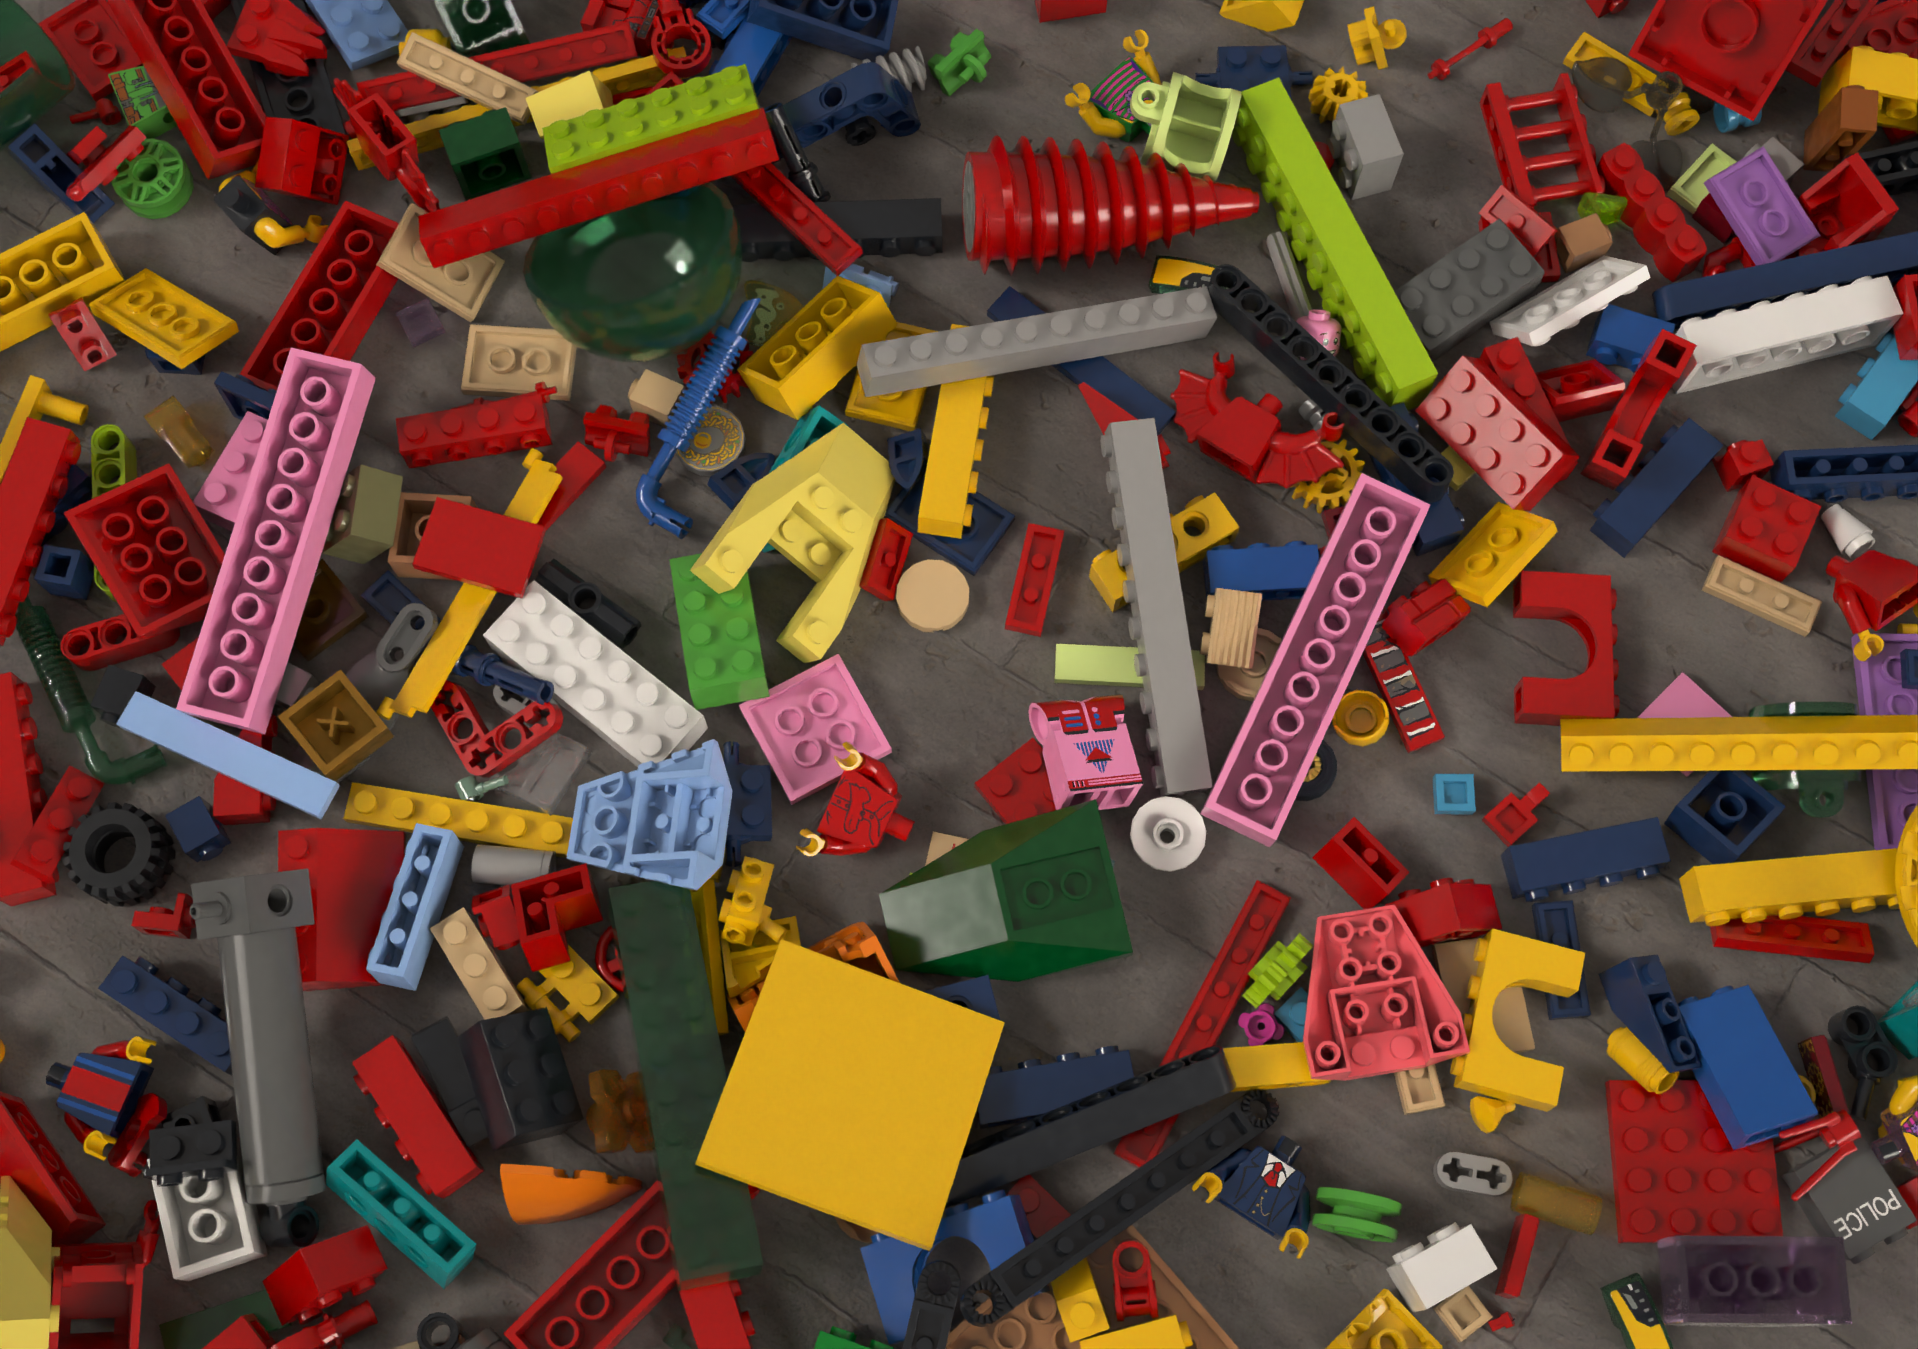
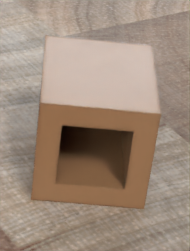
M1597 213L1561 226L1555 234L1558 260L1565 273L1587 266L1600 257L1605 256L1613 243L1610 229L1606 224H1602Z

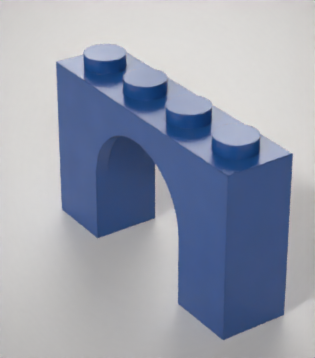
M1000 1190L981 1197L983 1205L969 1209L968 1203H964L944 1210L946 1218L940 1221L930 1251L881 1233L871 1236L873 1244L860 1248L889 1345L904 1341L919 1276L926 1265L930 1253L941 1241L952 1236H959L970 1240L984 1253L991 1271L1034 1241L1020 1195L1006 1196L1005 1190ZM1046 1285L1031 1297L1050 1291L1049 1285Z

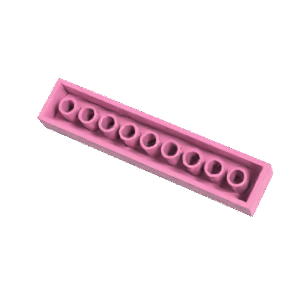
M290 348L176 707L177 710L197 718L266 734L376 378L362 364Z
M1363 473L1360 475L1200 813L1201 815L1268 847L1277 840L1430 508V504Z

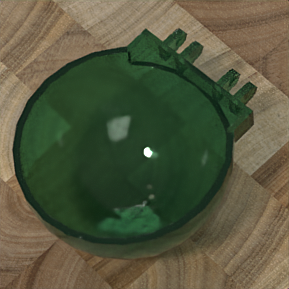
M707 182L536 236L525 255L523 274L537 309L545 320L568 342L595 356L608 360L628 363L651 362L673 356L695 345L724 316L734 297L741 276V230L727 195L714 184Z

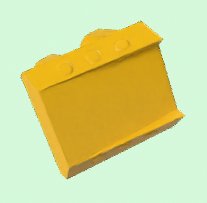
M1382 1289L1325 1349H1443V1347L1388 1289Z

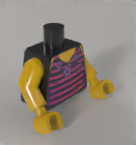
M259 159L251 172L245 170L224 180L219 186V193L214 197L215 203L245 235L273 255H276L284 246L304 242L305 238L313 243H319L329 227L328 225H320L322 218L318 215H310L305 228H302L300 225H294L262 189L255 187Z

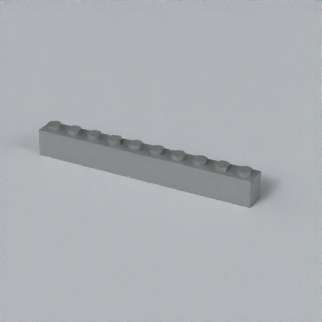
M1207 286L862 344L857 361V369L865 397L1202 339L1208 335L1217 316Z
M1155 418L1112 422L1104 432L1105 435H1101L1100 443L1103 457H1108L1110 471L1106 472L1107 489L1109 494L1114 493L1116 507L1112 508V523L1115 530H1120L1122 543L1117 546L1119 565L1125 566L1127 580L1123 581V595L1125 602L1131 603L1133 617H1129L1128 621L1129 633L1132 640H1137L1139 653L1134 656V666L1137 677L1142 676L1144 691L1140 692V705L1143 714H1148L1150 728L1146 729V743L1148 750L1154 751L1156 766L1151 768L1153 786L1155 789H1160L1161 797L1205 792L1213 788Z

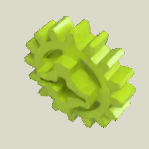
M1300 933L1287 947L1278 941L1248 973L1255 982L1242 996L1255 1008L1268 995H1271L1278 1001L1308 968L1301 959L1311 950L1313 945Z

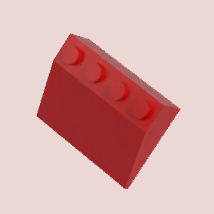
M169 463L64 512L65 517L139 640L205 619L225 554Z
M335 828L278 831V872L309 869L315 924L296 927L303 991L385 985L380 984L366 970L369 953L374 947L380 929L383 913L387 909L393 892L395 878L399 874L405 857L406 833L404 831Z

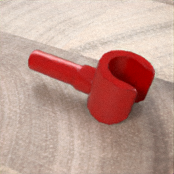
M106 98L98 100L95 104L96 108L69 117L72 124L100 118L103 124L114 125L122 119L118 107L113 106L112 101Z

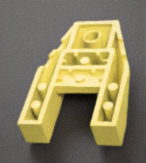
M845 423L840 424L762 479L753 483L690 571L718 594L732 590L737 586L768 542L816 582L776 641L803 663L822 659L842 630L861 590L859 585L879 520L884 519L895 478L890 470L889 461Z
M1 1176L0 1349H48L49 1333L59 1332L60 1305H51V1273H53L54 1256H60V1247H52L51 1228L10 1176Z

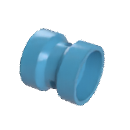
M1715 101L1713 107L1714 121L1722 133L1736 130L1739 125L1750 127L1760 123L1762 109L1755 120L1752 121Z

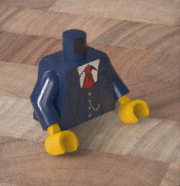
M1281 1135L1271 1153L1258 1145L1252 1151L1240 1148L1209 1169L1207 1173H1204L1193 1184V1191L1199 1186L1208 1190L1209 1197L1205 1201L1209 1204L1216 1200L1276 1240L1284 1236L1279 1245L1280 1251L1284 1252L1287 1244H1293L1298 1249L1296 1258L1300 1259L1309 1244L1307 1231L1311 1219L1310 1191L1304 1185L1306 1176L1292 1167L1302 1147L1290 1138Z

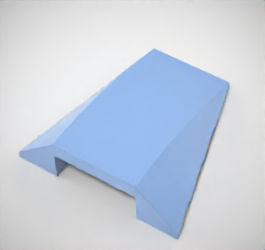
M712 739L702 743L701 748L692 751L680 750L672 753V758L658 763L649 761L638 765L637 770L629 773L620 771L579 785L567 859L697 891L723 865L733 791L718 742Z

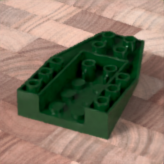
M1096 799L984 830L879 894L895 970L970 978L989 975L990 980L1021 982L1129 957L1133 954Z

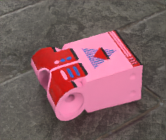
M1122 694L1096 696L1083 701L1055 700L1035 702L1029 705L1030 725L1037 740L1043 745L1042 753L1056 810L1094 799L1097 801L1099 810L1129 807L1143 785L1126 723H1123L1125 705Z

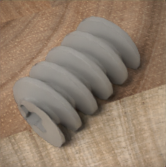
M919 46L915 48V57L908 48L902 51V59L899 58L897 53L891 52L888 63L883 56L879 55L876 57L875 63L884 68L910 92H912V83L915 82L921 91L925 90L927 75ZM869 59L863 60V63L871 62ZM855 62L851 63V69L858 66Z

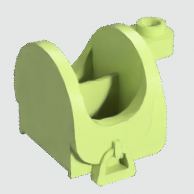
M1173 72L1170 83L1163 81L1162 85L1145 82L1138 85L1130 100L1131 112L1138 120L1152 124L1140 162L1145 165L1149 156L1156 152L1161 156L1167 170L1173 171L1177 164L1182 163L1186 166L1191 176L1201 178L1204 175H1208L1212 181H1216L1230 142L1242 92L1235 89L1216 88L1201 84L1176 72ZM1142 98H1150L1153 103L1147 104L1143 102Z

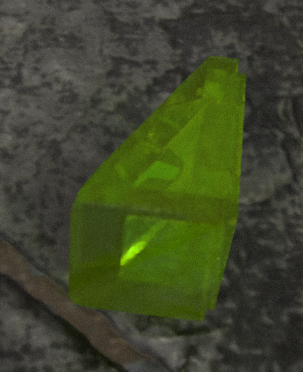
M1587 192L1584 193L1577 212L1581 219L1597 213L1602 224L1609 225L1620 220L1628 200L1626 197Z

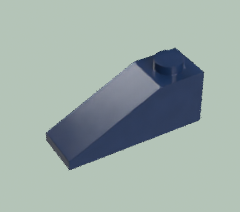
M35 123L8 146L9 155L75 216L85 212L94 224L115 205L98 186L81 201H74L67 197V188L83 171Z

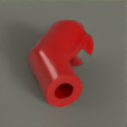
M1733 242L1707 254L1704 260L1702 277L1724 273L1727 264L1741 258L1742 250L1739 244Z

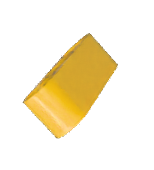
M1303 1042L1223 1048L1236 1082V1087L1230 1092L1315 1086L1331 1082V1080L1311 1079Z

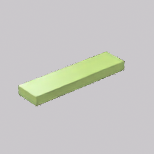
M1056 644L1054 683L1144 687L1142 676L1137 677L1134 666V656L1139 654L1138 648ZM1191 650L1197 690H1203L1205 686V655L1200 654L1199 650Z

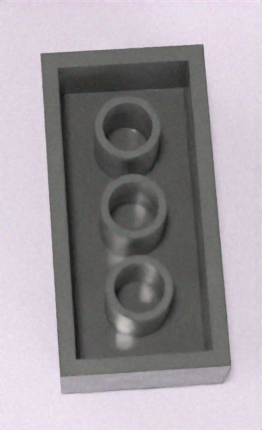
M1499 218L1394 292L1433 362L1537 290L1545 271Z

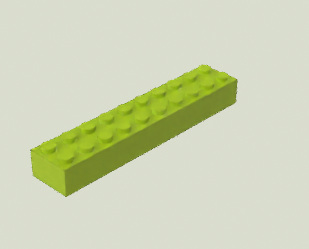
M1278 77L1242 91L1232 131L1233 140L1238 147L1242 146L1250 172L1253 175L1256 174L1259 178L1263 197L1267 203H1272L1280 229L1288 233L1292 241L1293 254L1298 261L1302 260L1307 269L1308 282L1313 290H1318L1322 298L1323 310L1331 312L1330 318L1339 321L1341 324L1340 343L1344 349H1349L1354 359L1353 364L1356 374L1360 379H1365L1369 389L1389 407L1404 402L1407 410L1418 407L1429 395L1438 372L1280 78Z

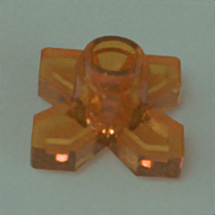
M601 1069L589 1073L590 1095L595 1102L589 1107L586 1119L590 1130L594 1133L596 1152L616 1153L624 1151L628 1143L635 1153L662 1151L664 1148L662 1127L646 1111L658 1096L656 1073L653 1071L633 1072L627 1075L625 1081L617 1070Z

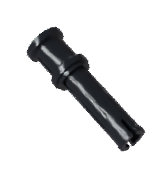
M775 103L768 106L764 111L772 135L790 170L788 179L812 202L829 201L831 195L829 191L824 190L816 174L818 167L813 162L808 161L786 115L783 104Z

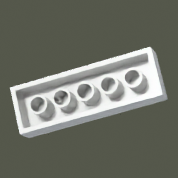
M1865 276L1855 280L1850 285L1839 287L1837 284H1832L1820 289L1816 293L1805 295L1803 292H1799L1786 297L1783 301L1770 303L1768 300L1761 301L1746 310L1736 311V309H1728L1720 312L1715 317L1704 320L1701 317H1694L1683 322L1675 334L1697 346L1680 378L1672 387L1675 394L1876 346L1904 313L1888 276L1874 279L1871 276Z
M534 580L527 586L523 598L517 597L483 634L490 648L514 668L552 682L554 685L552 699L637 767L649 761L658 763L672 758V753L683 749L689 751L708 729L703 714Z

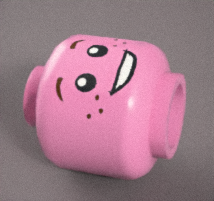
M1313 309L1309 310L1308 316L1298 318L1296 322L1334 357L1338 354L1342 328L1339 321L1330 318L1331 312Z

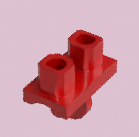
M82 297L66 307L48 314L84 371L117 355L116 350Z
M602 404L598 406L594 413H585L583 418L585 444L604 450L605 461L614 462L618 453L648 457L651 450L650 417L648 414L635 411L630 415L629 420L618 418L617 410L612 406Z

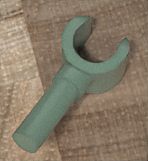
M504 775L478 783L475 776H468L456 782L455 788L460 799L478 801L483 798V793L507 785L509 781L507 776Z

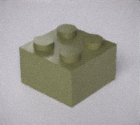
M362 464L346 474L322 554L365 564L391 548L394 544L403 476Z

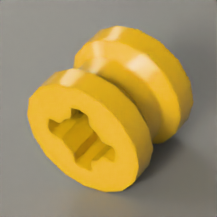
M1680 92L1666 98L1655 109L1658 117L1664 119L1666 123L1664 128L1669 136H1675L1689 130L1700 120L1697 110L1691 109V99L1686 92Z

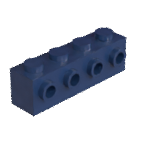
M1918 445L1786 450L1775 460L1774 466L1770 469L1771 482L1773 485L1809 501L1825 499L1827 503H1837L1847 498L1875 501L1884 496H1897L1901 500L1913 499L1918 497Z
M122 955L98 989L214 1066L232 1075L227 1024L225 1020L218 1017L222 1009L203 997L198 1003L186 995L191 990L173 977H170L167 982L156 976L159 968L139 956L134 962Z

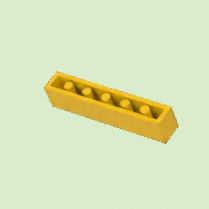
M951 324V329L969 327V326ZM994 376L941 384L918 515V533L961 539L963 526H971L973 505L967 504L969 493L976 494L979 472L972 470L974 460L981 461L984 440L978 439L979 428H987L989 408L983 407L984 397H992Z
M1898 848L1693 866L1679 878L1690 923L1705 921L1706 926L1723 925L1728 923L1730 919L1742 918L1744 923H1753L1764 920L1769 915H1779L1780 919L1786 920L1800 917L1804 914L1803 912L1813 911L1816 912V916H1827L1838 913L1840 909L1852 908L1854 913H1861L1873 910L1878 905H1888L1889 909L1892 910L1900 909L1895 887V864Z

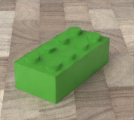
M702 553L669 559L689 691L694 708L699 710L770 697L748 570L734 589L718 594L690 571Z

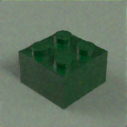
M506 107L486 111L481 116L466 121L454 122L448 127L438 130L466 201L532 178Z

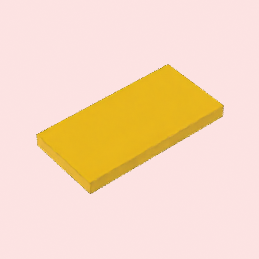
M147 268L89 304L93 315L180 369L185 368L239 332L236 321Z

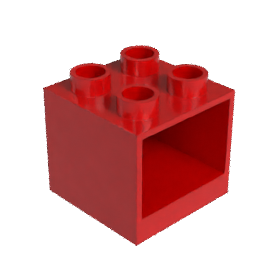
M1658 0L1628 56L1754 121L1828 0Z

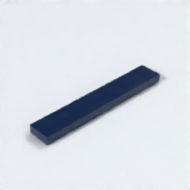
M1011 286L987 310V316L994 322L1045 314L1044 311ZM1103 356L1052 365L1075 384L1079 385L1085 382L1138 420L1155 418L1157 436L1175 417L1176 412Z

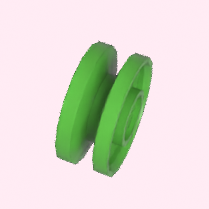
M154 138L145 139L141 143L144 149L137 157L131 161L125 158L116 167L119 173L111 181V184L127 208L137 216L148 219L166 218L178 212L189 201L194 189L193 175L178 150L166 141Z
M1319 1187L1317 1189L1316 1199L1325 1205L1333 1207L1332 1213L1314 1214L1312 1226L1315 1228L1358 1239L1386 1243L1397 1242L1399 1231L1381 1223L1382 1217L1400 1216L1402 1212V1204L1400 1202L1374 1194L1342 1188Z

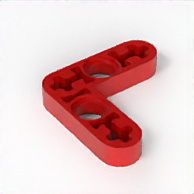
M448 680L445 681L431 705L434 714L466 770L475 776L490 778L554 735L563 723V713L558 705L551 702H544V705H541L534 701L489 732L466 690L461 685ZM446 691L454 693L450 697V701L454 708L462 711L455 713L451 706L442 703L446 699ZM542 710L550 712L546 717L547 725L535 724L542 718L540 714ZM470 719L473 723V732L468 738L461 739L458 735V726L463 720ZM524 721H525V723L531 724V725H533V726L530 727V728H528V727L524 724ZM518 729L522 736L521 742L516 748L509 749L505 742L506 735L510 730ZM499 750L503 754V756L493 752ZM480 753L492 754L485 759L486 767L477 765L481 761Z

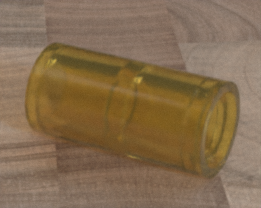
M1521 1172L1513 1188L1510 1208L1511 1211L1520 1214L1526 1213L1539 1218V1220L1591 1236L1595 1232L1600 1219L1602 1197Z

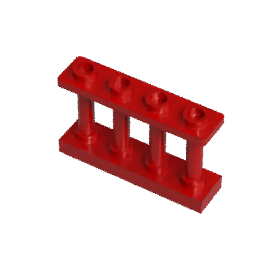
M1561 73L1553 91L1511 98L1508 95H1504L1500 82L1487 84L1479 102L1502 184L1506 185L1532 208L1537 205V202L1583 195L1584 199H1586L1587 194H1595L1590 205L1591 208L1597 197L1605 193L1604 177L1602 174H1598L1595 164V147L1593 144H1589L1587 138L1586 117L1584 114H1580L1578 108V91L1576 85L1571 84L1568 73ZM1557 105L1561 121L1518 128L1517 125L1512 124L1510 113ZM1565 134L1570 151L1526 158L1525 155H1521L1519 142ZM1574 165L1579 179L1577 182L1535 188L1533 185L1530 186L1527 175L1531 171Z

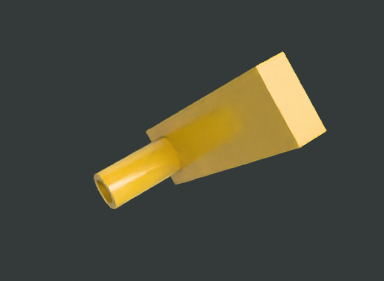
M30 375L0 444V486L27 417L41 420L43 414L82 426L88 416V405L52 394L45 379Z

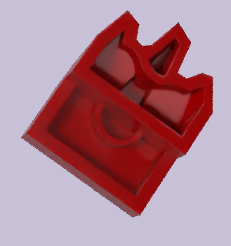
M246 0L228 41L227 48L231 55L263 63L266 71L286 76H309V67L304 60L308 58L327 59L326 46L322 40L316 38L322 36L326 30L313 17L289 0Z

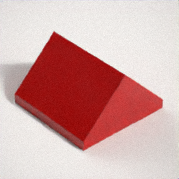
M1596 359L1535 372L1558 422L1610 411L1625 390V382Z

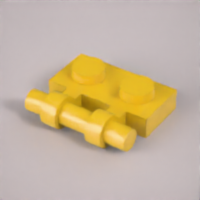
M568 945L570 962L538 970L546 978L539 986H536L526 977L520 981L516 988L525 997L524 1002L531 1010L547 1007L556 1035L560 1033L571 1043L581 1033L572 1023L580 1014L592 1025L619 996ZM556 990L570 1003L562 1011L549 999Z

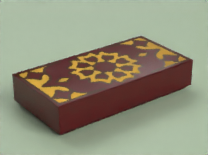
M1825 1035L1810 1037L1797 1043L1808 1080L1815 1089V1104L1819 1117L1822 1118L1842 1109L1848 1112L1849 1110Z

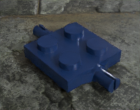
M1286 45L1218 47L1216 73H1195V81L1216 88H1229L1242 92L1279 77L1292 101V85L1312 86L1313 71H1292L1288 64Z
M731 741L723 744L724 764L733 791L725 843V865L732 867L734 853V867L742 864V844L751 841H771L772 839L770 765H745L739 763V743L733 741L731 755Z

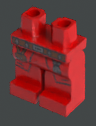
M590 0L580 22L584 32L629 21L637 54H641V57L653 55L651 39L655 31L653 25V18L655 16H659L663 31L665 30L657 0ZM679 2L683 10V15H685V6L684 4ZM674 41L667 45L666 49H672Z

